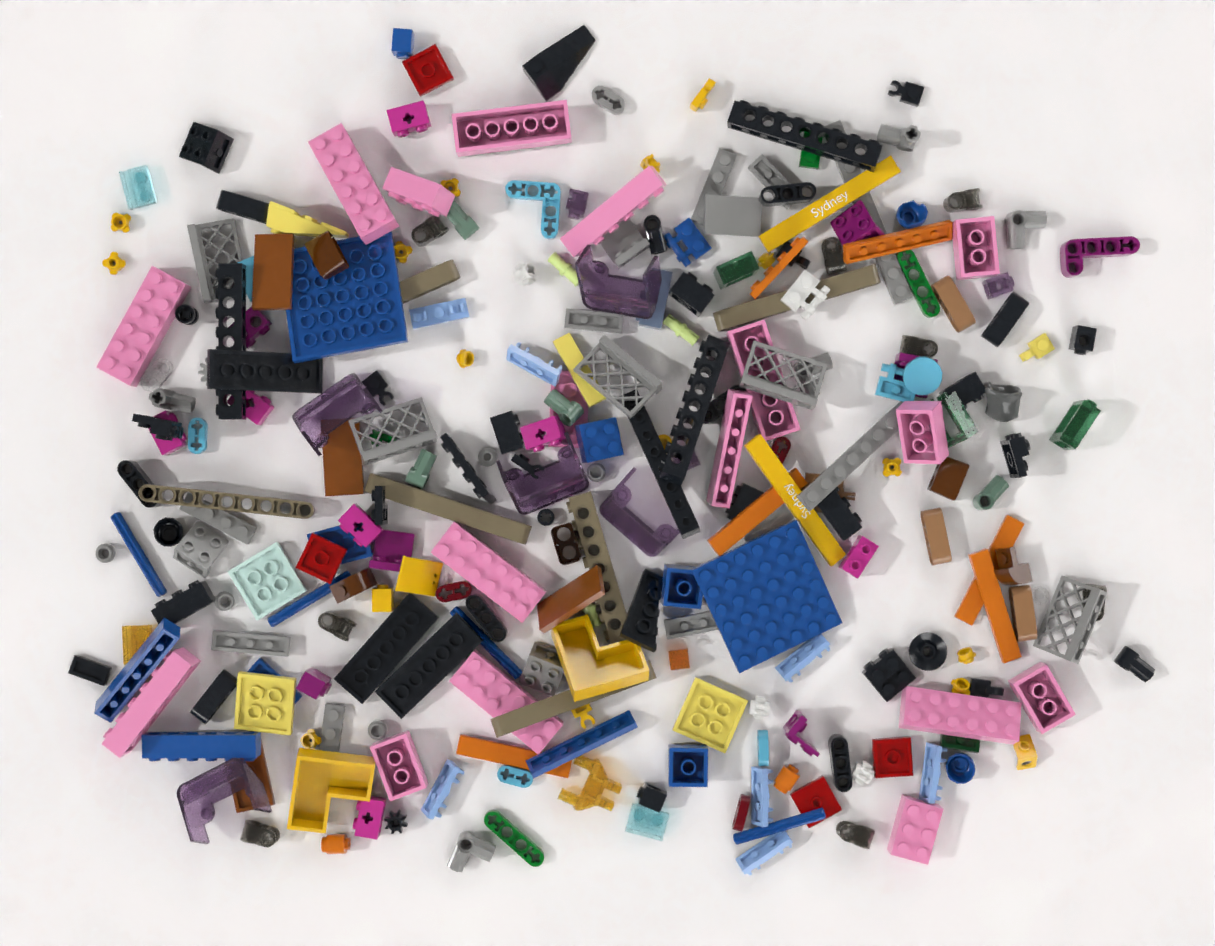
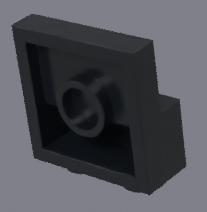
M133 413L132 421L138 422L139 427L150 428V433L156 434L155 438L170 441L173 438H182L184 431L182 423Z
M1021 433L1005 436V440L1000 441L1010 478L1028 476L1026 472L1028 471V465L1022 457L1030 455L1028 451L1030 450L1029 441Z
M892 648L882 650L878 654L879 658L874 662L872 660L868 662L862 671V674L886 702L916 679Z

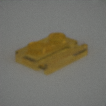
M152 625L122 626L124 665L129 662L150 636Z

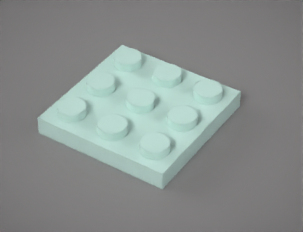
M279 542L272 544L227 571L257 621L308 591Z

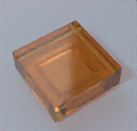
M688 649L668 651L671 670L690 668Z

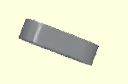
M597 86L593 89L592 99L597 105L614 115H619L624 111L625 102L622 97L604 86ZM601 91H603L604 97H606L607 100H605L602 97L600 99H597L596 92L600 93ZM611 100L614 103H617V101H619L621 108H616L614 110L613 104L609 101Z

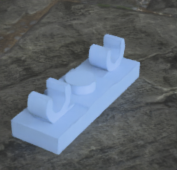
M466 298L409 310L413 329L469 317Z
M520 342L516 346L512 344L509 346L506 360L556 387L559 383L562 365L556 369L553 367V360L547 364L538 356L530 354L529 347L524 351L521 350Z
M819 634L806 641L776 666L775 669L785 681L788 680L792 683L791 677L794 674L800 676V669L802 670L816 656L822 658L823 656L820 653L824 649L828 652L830 651V643L822 634Z
M926 742L919 799L929 804H935V800H941V797L936 795L937 790L943 789V787L938 785L941 775L940 762H946V759L941 758V754L943 751L947 752L948 749Z
M449 759L445 762L421 808L426 817L432 820L435 816L438 818L442 817L438 809L440 807L446 809L447 806L443 802L450 793L452 783L458 784L460 782L455 778L458 773L464 775V771Z
M751 766V824L768 827V822H773V818L768 817V812L773 811V808L769 807L770 794L768 784H772L773 780L768 779V774L773 773V770Z
M786 831L775 833L737 857L736 861L745 875L751 876L753 869L756 867L758 870L761 869L760 864L762 865L778 852L783 854V849L787 846L792 848L791 843L793 842Z

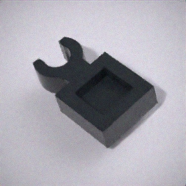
M896 80L891 82L890 85L895 86L897 91L889 90V96L895 97L899 95L901 96L900 102L915 107L919 106L924 90L923 86L907 81L904 86H901L900 82Z
M377 370L362 381L372 397L379 395V402L382 405H387L384 402L386 395L392 400L394 399L393 394L385 390L389 385Z

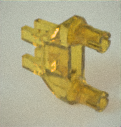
M583 755L575 758L574 765L588 770L587 780L580 794L576 795L562 788L557 799L573 805L572 808L576 811L594 806H600L612 811L614 801L602 796V793L606 788L619 794L622 784L607 777L600 759L594 758L592 760Z

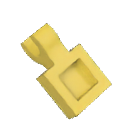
M1043 333L1028 342L1027 345L1030 349L1021 353L1019 357L1022 362L1027 361L1033 356L1036 359H1040L1055 348L1046 333Z

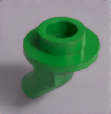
M372 429V433L369 436L377 439L380 431ZM382 433L379 441L390 443L393 437Z

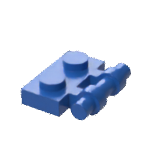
M687 218L673 229L677 234L676 237L673 238L669 232L664 235V239L667 242L666 245L669 249L672 248L677 255L676 259L679 263L682 262L685 268L691 264L688 256L692 254L695 260H697L712 249L690 218ZM680 241L687 247V250L684 252L677 244Z

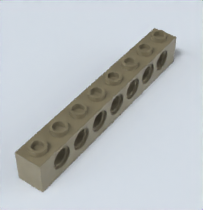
M591 491L569 497V502H566L569 513L573 512L575 520L571 522L574 532H579L580 538L577 539L579 549H583L586 556L582 557L585 569L589 568L590 570L597 563L603 564L605 567L602 573L603 582L610 584L609 591L605 592L604 596L595 601L596 605L600 604L602 611L598 613L601 624L605 623L607 630L604 631L606 642L610 641L613 644L626 640L619 635L627 614ZM580 508L588 510L589 515L587 518L581 519L578 516ZM586 526L592 527L594 529L593 536L586 537L583 534V529ZM591 545L599 547L600 551L597 555L589 553L588 548ZM606 601H614L616 604L615 608L607 610L604 606ZM618 619L621 625L619 628L613 629L610 626V621Z

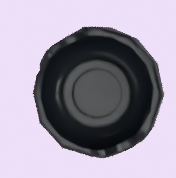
M165 517L159 520L153 529L156 541L164 547H172L183 538L184 530L182 524L174 518Z

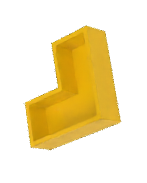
M588 614L563 621L551 629V636L574 702L649 681V667L641 647L628 640L600 647Z
M299 748L287 829L326 834L331 797L370 802L375 770L374 757Z

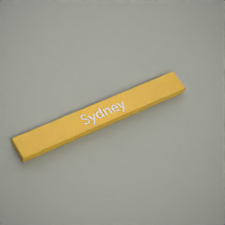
M890 155L877 163L874 172L867 170L758 237L769 253L891 179L901 171Z
M761 434L756 435L744 447L826 562L832 567L846 553L814 508L808 511L796 496L802 491Z

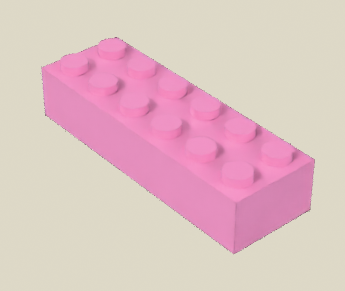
M567 100L452 114L455 147L458 157L572 143Z
M342 123L308 141L365 245L399 227Z
M152 266L100 359L97 368L130 386L137 387L175 318L176 309L183 304L191 286Z
M765 319L726 333L740 378H742L753 341L773 346ZM755 348L754 354L758 360L767 356L764 349ZM776 354L771 356L776 366L779 365ZM768 358L759 362L764 372L773 368ZM755 364L749 367L747 374L757 376L761 372ZM778 368L781 376L783 377L781 368ZM775 370L766 374L771 382L780 380ZM746 389L752 395L750 408L758 433L763 436L765 441L801 430L791 403Z
M453 522L431 551L434 556L521 623L524 622L546 593L544 588L458 522Z
M184 647L167 653L163 658L164 664L161 667L158 666L151 674L153 678L149 682L146 681L139 689L140 695L137 698L134 697L127 705L129 709L125 713L122 712L115 720L117 722L116 726L113 729L110 728L104 734L105 740L102 742V745L119 758L134 749L141 740V735L148 731L200 664L201 660Z
M476 649L449 680L493 718L538 701ZM554 716L511 733L539 755L563 726L564 721Z
M906 686L902 690L899 728L1012 745L1019 742L1021 703L910 686Z

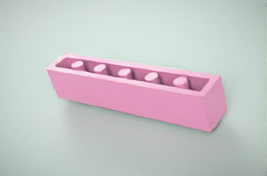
M648 166L563 235L560 240L573 257H583L590 251V246L593 244L596 246L605 239L603 236L609 232L611 234L616 231L621 221L624 220L626 222L634 216L633 212L637 208L641 210L649 204L648 200L653 195L656 198L663 193V187L667 184L653 166Z
M728 389L706 499L711 506L730 509L752 401V395L747 391Z

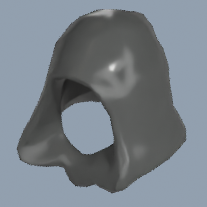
M985 382L984 386L988 402L985 413L1000 422H1009L1018 418L1022 396L1021 389L1012 385H998Z

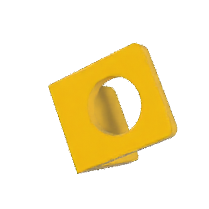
M1030 734L1019 736V742L1013 744L1017 756V770L1036 767L1037 753ZM1026 761H1032L1031 763L1026 765L1022 764Z

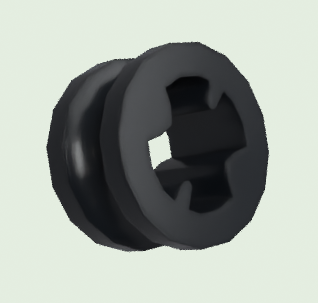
M543 509L538 513L537 519L541 525L548 526L554 522L555 515L550 509ZM543 512L551 514V517H549L551 519L550 522H543L541 520Z

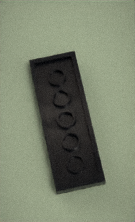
M208 349L207 389L321 394L323 392V358L294 363L292 353Z
M409 593L336 675L334 680L363 704L439 617L415 595Z
M456 612L375 693L402 719L464 660L483 639Z

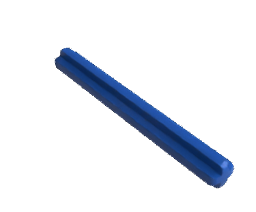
M120 512L114 513L110 516L112 522L156 596L161 597L167 593L165 586Z
M345 571L335 577L332 584L325 583L269 617L267 619L271 627H275L331 593L329 586L351 576V573Z
M456 606L450 614L453 616L457 612L483 639L480 645L514 679H518L522 675V670Z
M819 808L769 823L768 827L758 826L733 834V839L736 845L823 820L826 818V814L823 808Z

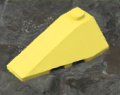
M270 201L266 226L271 229L270 232L273 234L293 233L295 236L317 237L329 231L333 235L332 237L335 238L349 237V234L344 230L324 222L319 223L316 219L307 215L300 216L295 210Z

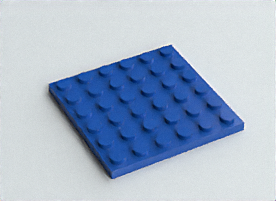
M391 231L367 245L361 240L360 236L337 240L336 242L349 264V268L328 280L320 276L306 247L294 248L292 310H286L292 360L294 363L408 342L393 234Z
M795 519L691 569L739 673L842 624V620Z

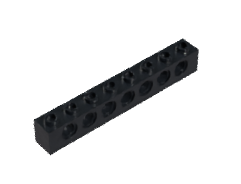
M744 100L734 101L727 121V126L730 129L870 172L875 171L883 146L876 140L869 139L867 141L861 139L856 134L847 135L837 128H824L820 123L814 122L811 124L805 122L800 117L791 118L783 112L777 111L775 113L769 111L764 106L755 107ZM747 115H753L755 119L752 121H747L745 117ZM770 120L773 122V125L767 127L763 123ZM789 126L792 130L784 132L782 127ZM806 131L810 136L803 138L800 136V133ZM821 137H826L828 139V142L820 143L818 139ZM845 143L847 147L845 149H839L837 147V144ZM862 148L865 150V154L859 155L855 150Z
M218 263V268L215 271L216 280H218V288L215 291L216 299L218 300V307H216L215 311L216 319H218V327L215 330L216 338H218L216 349L246 351V265L242 263ZM233 279L234 286L228 289L226 284L228 280ZM233 298L234 306L227 308V301ZM233 318L234 325L228 328L227 320ZM233 337L234 345L228 347L227 339ZM216 390V396H218L216 415L218 419L246 420V391ZM233 395L234 403L229 406L227 404V397Z
M708 335L706 341L702 340L699 348L702 354L700 358L696 357L693 365L696 371L695 374H691L687 384L691 386L689 391L685 390L682 402H685L683 408L679 407L676 419H679L677 425L673 424L670 436H673L671 442H667L664 453L667 456L665 460L661 459L658 468L661 471L659 478L682 485L730 342ZM706 356H711L714 360H708ZM701 373H706L709 377H703ZM699 389L703 392V394H698L695 392V390ZM689 406L696 407L698 411L690 410ZM688 423L692 428L688 429L683 424ZM682 440L686 443V445L681 446L678 444L677 441ZM671 458H678L680 463H674Z
M635 390L624 394V397L635 396ZM636 400L624 401V407L629 411L636 406ZM643 406L631 419L629 417L628 419L681 537L685 539L701 532L681 485L659 478L661 471L658 468L661 459L665 460L667 454L664 453L663 445L645 406Z

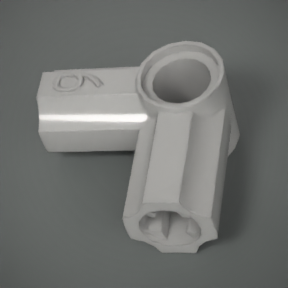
M881 124L877 141L894 145L902 151L912 152L915 143L920 138L921 132L914 125L899 129Z
M1017 210L1007 214L1005 217L1007 249H1025V228H1045L1047 223L1046 211ZM1014 215L1019 217L1018 225L1013 221Z
M828 352L809 358L828 364L826 370L833 368ZM800 361L793 366L795 372L802 365ZM812 366L808 369L813 378H815L814 375L820 373L822 368ZM801 373L796 374L801 384L810 380L807 373L804 375ZM812 382L803 386L807 394L814 395L815 388Z
M158 388L149 394V400H151L152 405L168 410L174 409L185 413H192L195 408V397L178 394L176 391Z
M469 831L462 832L459 835L458 842L447 866L453 871L462 872L470 854L490 862L496 845L475 837ZM467 839L471 841V844L466 846L462 844V841Z

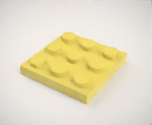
M243 671L238 672L234 729L291 736L293 732L297 678Z
M695 677L672 730L726 753L748 700Z

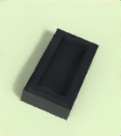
M74 655L68 674L106 686L112 667L79 655Z

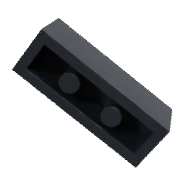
M836 487L817 506L839 537L845 541L863 528L860 525L862 520L856 512L852 514L849 509L850 503L845 497L841 498L837 493L839 488Z
M196 580L188 585L189 589L183 592L181 589L171 595L172 599L168 601L163 599L154 604L156 608L152 609L151 612L158 625L163 618L177 624L215 602V596L207 582Z

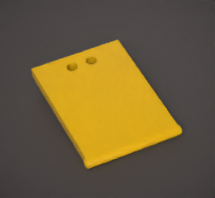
M404 555L395 591L436 596L443 563Z

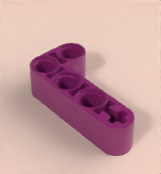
M1132 236L1069 240L1060 247L1061 273L1066 278L1079 275L1083 271V258L1129 256L1139 250L1140 242ZM1107 243L1112 245V252L1106 249ZM1087 244L1093 246V253L1087 250ZM1127 244L1128 246H1131V249L1129 247L1121 248V246ZM1068 245L1074 247L1073 254L1068 251ZM1069 264H1073L1075 266L1074 273L1070 272L1068 268Z

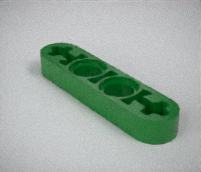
M912 250L898 252L896 257L922 314L927 318L935 317L940 312V305ZM903 253L910 255L908 259L909 264L914 263V266L909 267L907 270L905 269L908 266L907 261L901 260ZM914 269L919 272L917 280H912L909 277L910 270ZM921 286L927 289L925 297H920L917 293L918 288ZM929 297H931L932 300H929L928 302L930 306H935V309L933 310L934 314H932V312L926 311V309L928 308L927 302L923 304V300H926Z
M492 809L485 814V825L529 865L538 867L543 863L544 852L499 811ZM489 815H490V816L496 815V816H497L496 821H497L499 824L501 823V821L504 822V823L499 827V830L496 829L498 825H497L495 822H492V823L489 822V819H490V818L488 817ZM510 827L513 833L511 836L505 837L501 832L502 829ZM522 839L526 841L527 846L525 849H518L516 842ZM530 846L532 847L531 852L534 855L540 854L539 861H532V855L529 852L527 855L524 854L529 850Z

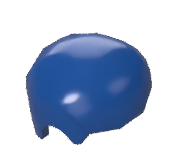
M912 200L898 207L896 218L902 227L911 229L920 227L925 222L928 211L925 204H917Z
M954 753L949 756L946 762L948 778L957 784H965L971 781L975 774L973 759L965 753Z

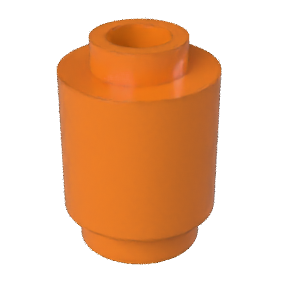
M791 764L788 766L784 765L775 778L773 786L784 794L791 791L800 777L798 774L799 770Z
M330 834L322 837L321 840L322 852L327 854H346L347 850L351 848V839L346 834Z

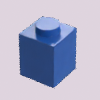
M393 28L391 51L396 58L408 59V57L413 56L415 34L412 29Z

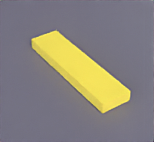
M567 333L554 340L553 344L588 407L590 408L606 400L602 394L574 372L573 369L584 357L571 334ZM584 365L581 369L585 374L592 373L588 365Z

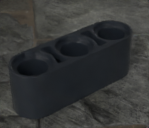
M810 182L768 186L762 189L759 201L765 207L807 203L816 195V187ZM802 189H810L811 196H804L802 194ZM789 190L792 193V198H784L783 191ZM766 192L771 193L773 200H765L763 194Z
M221 190L216 209L266 224L269 203Z
M1013 291L988 324L981 337L995 347H998L1030 302Z
M734 385L730 388L746 391L745 388L739 387V385ZM728 390L710 402L708 411L711 414V418L708 421H704L703 424L711 423L724 413V410L717 408L716 403L719 399L726 402Z
M123 460L118 464L117 472L145 507H158L162 504H151L140 499L137 481L142 479L144 485H154V483L136 461ZM127 464H130L132 467L130 474H127L125 471ZM147 488L144 491V495L148 499L151 494H154L151 488Z
M480 594L470 595L465 602L469 612L494 642L503 641L508 633L506 626ZM471 598L479 599V607L474 608L470 605ZM489 613L492 616L491 622H484L482 614ZM501 628L504 632L503 637L497 638L494 636V629Z
M224 669L195 704L190 713L202 723L207 724L237 686V678Z
M833 734L828 740L832 780L839 791L847 792L852 788L853 783L848 743L842 735ZM841 739L843 741L842 746L834 748V742ZM840 758L844 759V765L837 767L836 761ZM847 778V783L844 786H839V779Z

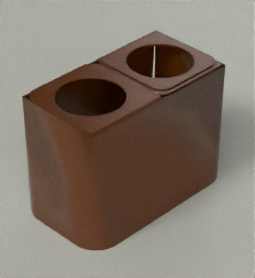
M329 231L304 244L320 276L325 280L349 268V264L334 237L331 238L333 235Z
M947 457L941 464H937L927 490L955 501L969 469V464Z
M572 523L553 527L551 536L560 564L568 565L578 562L581 559V554ZM562 527L568 528L571 533L570 538L566 541L560 540L557 536L558 530ZM566 546H573L575 548L576 555L574 558L566 559L563 556L562 552Z

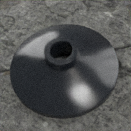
M930 632L921 633L911 641L909 657L917 668L924 671H932L939 668L945 662L947 646L944 640L937 634ZM926 647L930 649V652L928 654H924L923 652L924 648Z

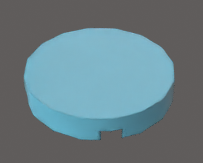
M919 356L906 364L903 370V381L912 393L928 395L940 386L942 371L934 359L927 356Z

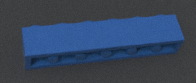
M163 618L96 701L94 714L111 723L180 639L181 627Z
M256 731L147 732L141 735L142 758H149V761H160L161 758H168V761H179L180 758H187V761H198V758H205L206 761H216L217 758H224V761H235L236 758H243V761H254L255 758L261 755V732Z

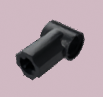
M649 215L645 218L643 227L647 241L650 243L651 255L666 252L667 247L661 221L656 215ZM653 220L658 226L655 229H649L647 227L648 221Z
M1124 646L1114 662L1146 683L1153 677L1155 669L1139 657L1140 655L1134 650Z

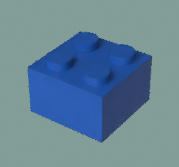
M616 417L574 425L582 463L624 455Z
M664 564L660 600L663 606L701 609L703 595L691 571L695 566Z
M668 744L669 787H708L707 745Z

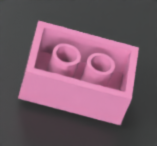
M393 167L390 168L382 189L388 192L389 197L396 199V202L403 205L410 204L419 211L424 209L436 217H439V215L447 217L455 195L441 184Z
M994 216L953 221L952 241L956 280L995 277L999 275Z
M904 401L896 409L904 463L941 464L949 455L941 401Z
M1039 662L1008 680L1031 723L1039 733L1043 734L1076 715L1047 664Z
M409 730L375 742L370 746L390 801L427 788L429 783Z
M902 794L887 847L888 852L894 856L928 865L943 808L939 804H929L918 798Z

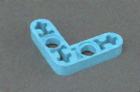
M518 180L508 182L505 191L511 199L543 201L541 233L546 239H554L558 235L560 187L555 183ZM516 185L517 189H523L522 185H526L524 189L525 196H522V191H516L513 195L509 188ZM536 186L539 189L538 194L530 196L528 194L529 187ZM541 186H545L544 191H550L553 187L558 193L554 194V197H550L549 193H544V197H541ZM547 207H555L556 214L551 217L546 215ZM545 219L550 221L556 220V223L552 222V229H555V232H552L551 235L544 231V229H548V221L544 222Z

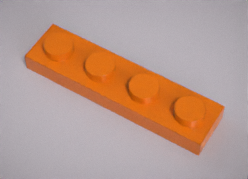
M804 236L801 239L797 237L790 244L792 249L788 253L784 251L776 259L779 263L774 268L770 266L763 273L766 277L761 282L757 280L750 287L753 290L750 295L756 299L809 241Z

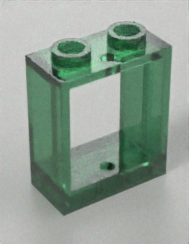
M750 251L716 266L713 274L720 290L756 275L760 268L753 252Z
M945 392L936 397L937 401H941V404L945 406L959 430L958 433L950 436L945 428L948 448L969 439L979 432L956 392L949 395Z
M1089 399L1073 402L1049 440L1063 450H1076L1101 410L1097 408L1095 402Z

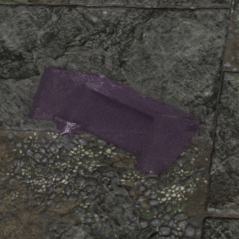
M587 245L575 263L583 304L591 310L650 319L656 310L662 282L659 257L656 255L653 257L643 274V280L611 275L605 263L593 260L591 245Z
M351 373L298 409L292 415V419L316 454L320 456L322 454L318 448L327 445L330 432L359 412L367 415L374 412L375 409L379 413L383 412V410L355 373Z
M568 432L564 434L569 445L562 447L558 451V461L543 466L544 471L540 468L534 471L535 475L539 477L538 479L533 478L530 473L523 474L522 470L518 468L505 471L500 460L496 461L504 485L520 514H530L583 492L589 487V481Z
M633 467L601 503L599 510L600 514L641 551L647 556L655 557L680 532L678 528L675 529L669 524H662L653 531L626 507L631 500L632 494L624 483L637 470Z
M232 758L178 787L177 799L190 842L210 843L205 824L211 822L215 816L213 804L242 789L250 797L253 810L267 813L272 812L262 781L243 759Z

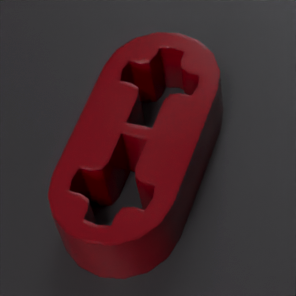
M778 437L773 442L771 449L775 455H778V459L783 464L791 448V442L786 437ZM784 440L787 448H783L780 451V453H778L777 451L779 449V446L777 445V442H782Z
M467 581L445 584L436 590V598L440 602L463 599L471 594L472 586ZM461 584L469 588L465 595L462 592H455V589L461 588ZM443 588L446 591L452 590L453 594L447 595V599H444V596H440Z
M740 795L732 824L733 830L743 831L751 796Z

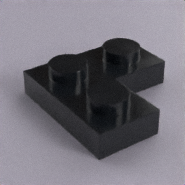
M375 486V490H372L371 494L372 501H375V509H372V521H375V525L388 524L385 486Z

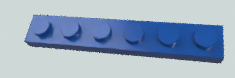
M630 710L526 760V763L533 778H536L638 728Z

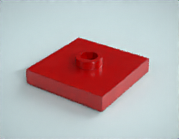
M436 44L402 61L420 97L454 80Z
M312 533L295 568L328 584H332L348 549Z
M910 736L872 739L874 778L913 776Z
M823 775L790 793L801 814L823 808L826 814L825 819L842 810ZM823 820L807 824L808 828H811L816 824L822 822Z

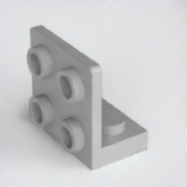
M630 219L626 222L624 220L618 224L619 228L611 234L609 232L603 236L605 239L600 243L618 269L650 246V243L641 236Z
M197 521L175 547L173 558L203 578H206L210 573L211 565L225 549L229 541Z
M534 642L519 683L554 696L564 673L557 651Z

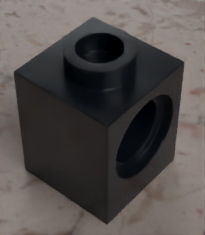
M1080 325L1072 327L1069 350H1074V354L1086 355V353L1092 352L1097 329ZM1080 336H1083L1086 340L1084 346L1079 343Z
M645 782L644 787L640 786L636 795L639 798L638 804L660 813L667 797V791Z

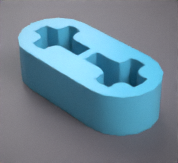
M193 418L188 425V449L194 454H202L207 449L208 424L202 418ZM198 421L199 424L203 425L199 429V435H197V429L194 428V424H197ZM197 437L198 442L202 444L198 451L193 447V443H197Z
M757 730L758 766H769L768 730Z
M502 765L497 772L498 779L506 784L526 788L533 782V776L527 769ZM509 769V773L514 774V777L507 776V778H503L501 771ZM524 774H527V778H529L530 781L526 780L525 783H522V779L517 778L516 775L523 776Z

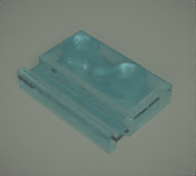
M147 165L119 172L129 210L157 203Z
M632 803L625 832L662 841L669 813L664 811L659 813L645 806Z

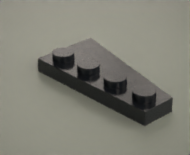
M447 433L443 434L440 437L443 441L441 446L447 453L451 452L454 457L451 460L457 468L461 467L464 473L462 475L468 483L472 482L475 486L473 491L479 499L482 497L490 505L497 501L487 491V486L475 474L476 471L465 460L464 454Z
M645 569L641 575L619 636L654 653L657 649V622L660 613L659 601L661 600L663 577Z

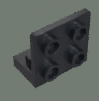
M193 122L179 157L202 165L219 174L234 139L217 129Z

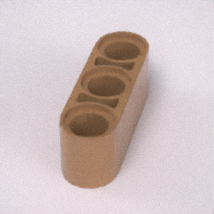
M947 275L931 285L936 299L956 332L960 333L976 323L972 312L950 276Z
M941 508L921 511V521L931 565L951 562L952 556Z
M1030 585L1009 587L1013 630L1017 642L1036 640L1037 626Z

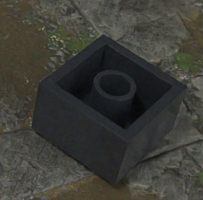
M683 272L670 289L668 295L699 317L715 296L712 293L714 290L705 283L703 286L698 283V278L691 272H688V274Z

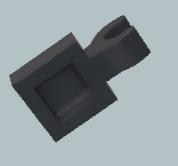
M789 241L783 244L776 258L784 251L788 253L792 249ZM801 250L788 266L792 267L796 263L806 270L810 261L800 256Z
M521 453L519 456L514 454L511 459L512 462L529 472L535 479L539 478L534 473L535 469L545 470L542 465L537 464L533 466L529 464L530 459Z
M971 678L969 691L971 696L989 698L990 694L1004 695V688L991 686L990 680Z

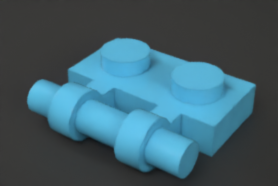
M882 363L881 371L888 372L887 377L879 376L874 395L900 402L914 401L915 394L905 386L904 381L894 379L895 374L903 376L904 368L896 367L897 365L892 363L890 365Z

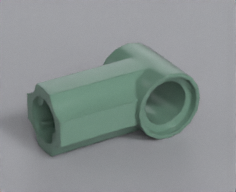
M454 200L447 218L453 223L454 228L461 237L466 240L480 228Z
M556 389L552 390L544 400V403L559 415L560 421L566 426H571L584 414V410L579 403L575 401L570 402Z
M422 449L414 467L412 466L408 472L405 482L423 490L437 455Z
M996 475L974 497L973 506L981 511L992 508L995 501L1009 487L1007 481ZM982 496L987 499L985 507L980 504Z

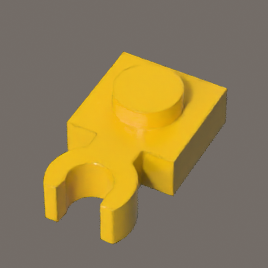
M710 78L708 79L704 87L691 102L690 109L696 112L699 108H704L708 102V99H706L707 95L714 88L715 81Z
M651 154L645 157L640 164L643 170L648 166H653L659 174L660 163H657L653 158L654 155Z
M590 703L571 710L574 718L581 717L583 729L586 728L584 723L586 719H590L592 724H595L594 717L588 714L592 710Z

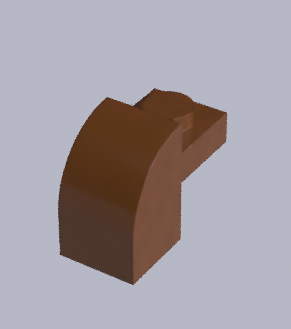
M1015 547L995 550L999 569L994 570V573L999 582L1004 585H1020L1033 582L1029 563L1018 564Z
M368 567L329 586L338 604L378 583Z

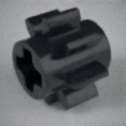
M400 809L397 813L391 810L389 812L390 817L384 818V821L388 822L385 829L389 828L392 830L391 834H394L395 831H399L401 834L403 832L402 826H408V823L404 822L407 815L403 816L400 814ZM395 818L398 819V825H394L393 820Z

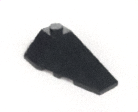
M583 25L522 65L523 72L547 102L563 89L565 83L596 40L585 25Z

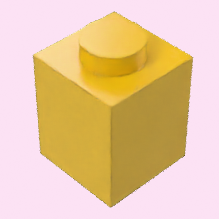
M377 584V588L372 589V612L394 611V588H389V584Z

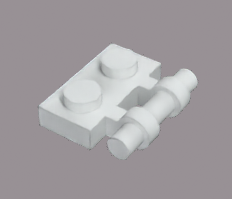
M804 270L780 301L794 312L799 307L803 308L804 311L800 316L807 320L810 315L816 312V307L820 302H824L827 298L826 295L830 289L825 285L821 290L815 288L820 281L807 270ZM812 293L815 298L808 304L805 300Z

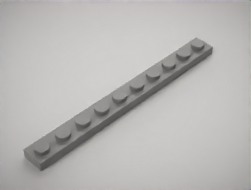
M840 120L824 126V128L828 129L837 128L846 134ZM838 143L837 147L845 149L847 145L845 143ZM835 161L844 183L862 173L860 168ZM870 191L852 202V204H855L861 200L873 221L887 234ZM895 253L876 257V263L893 304L895 305L912 298L913 296Z

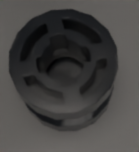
M183 304L176 309L175 317L180 323L193 325L198 321L199 313L194 307Z

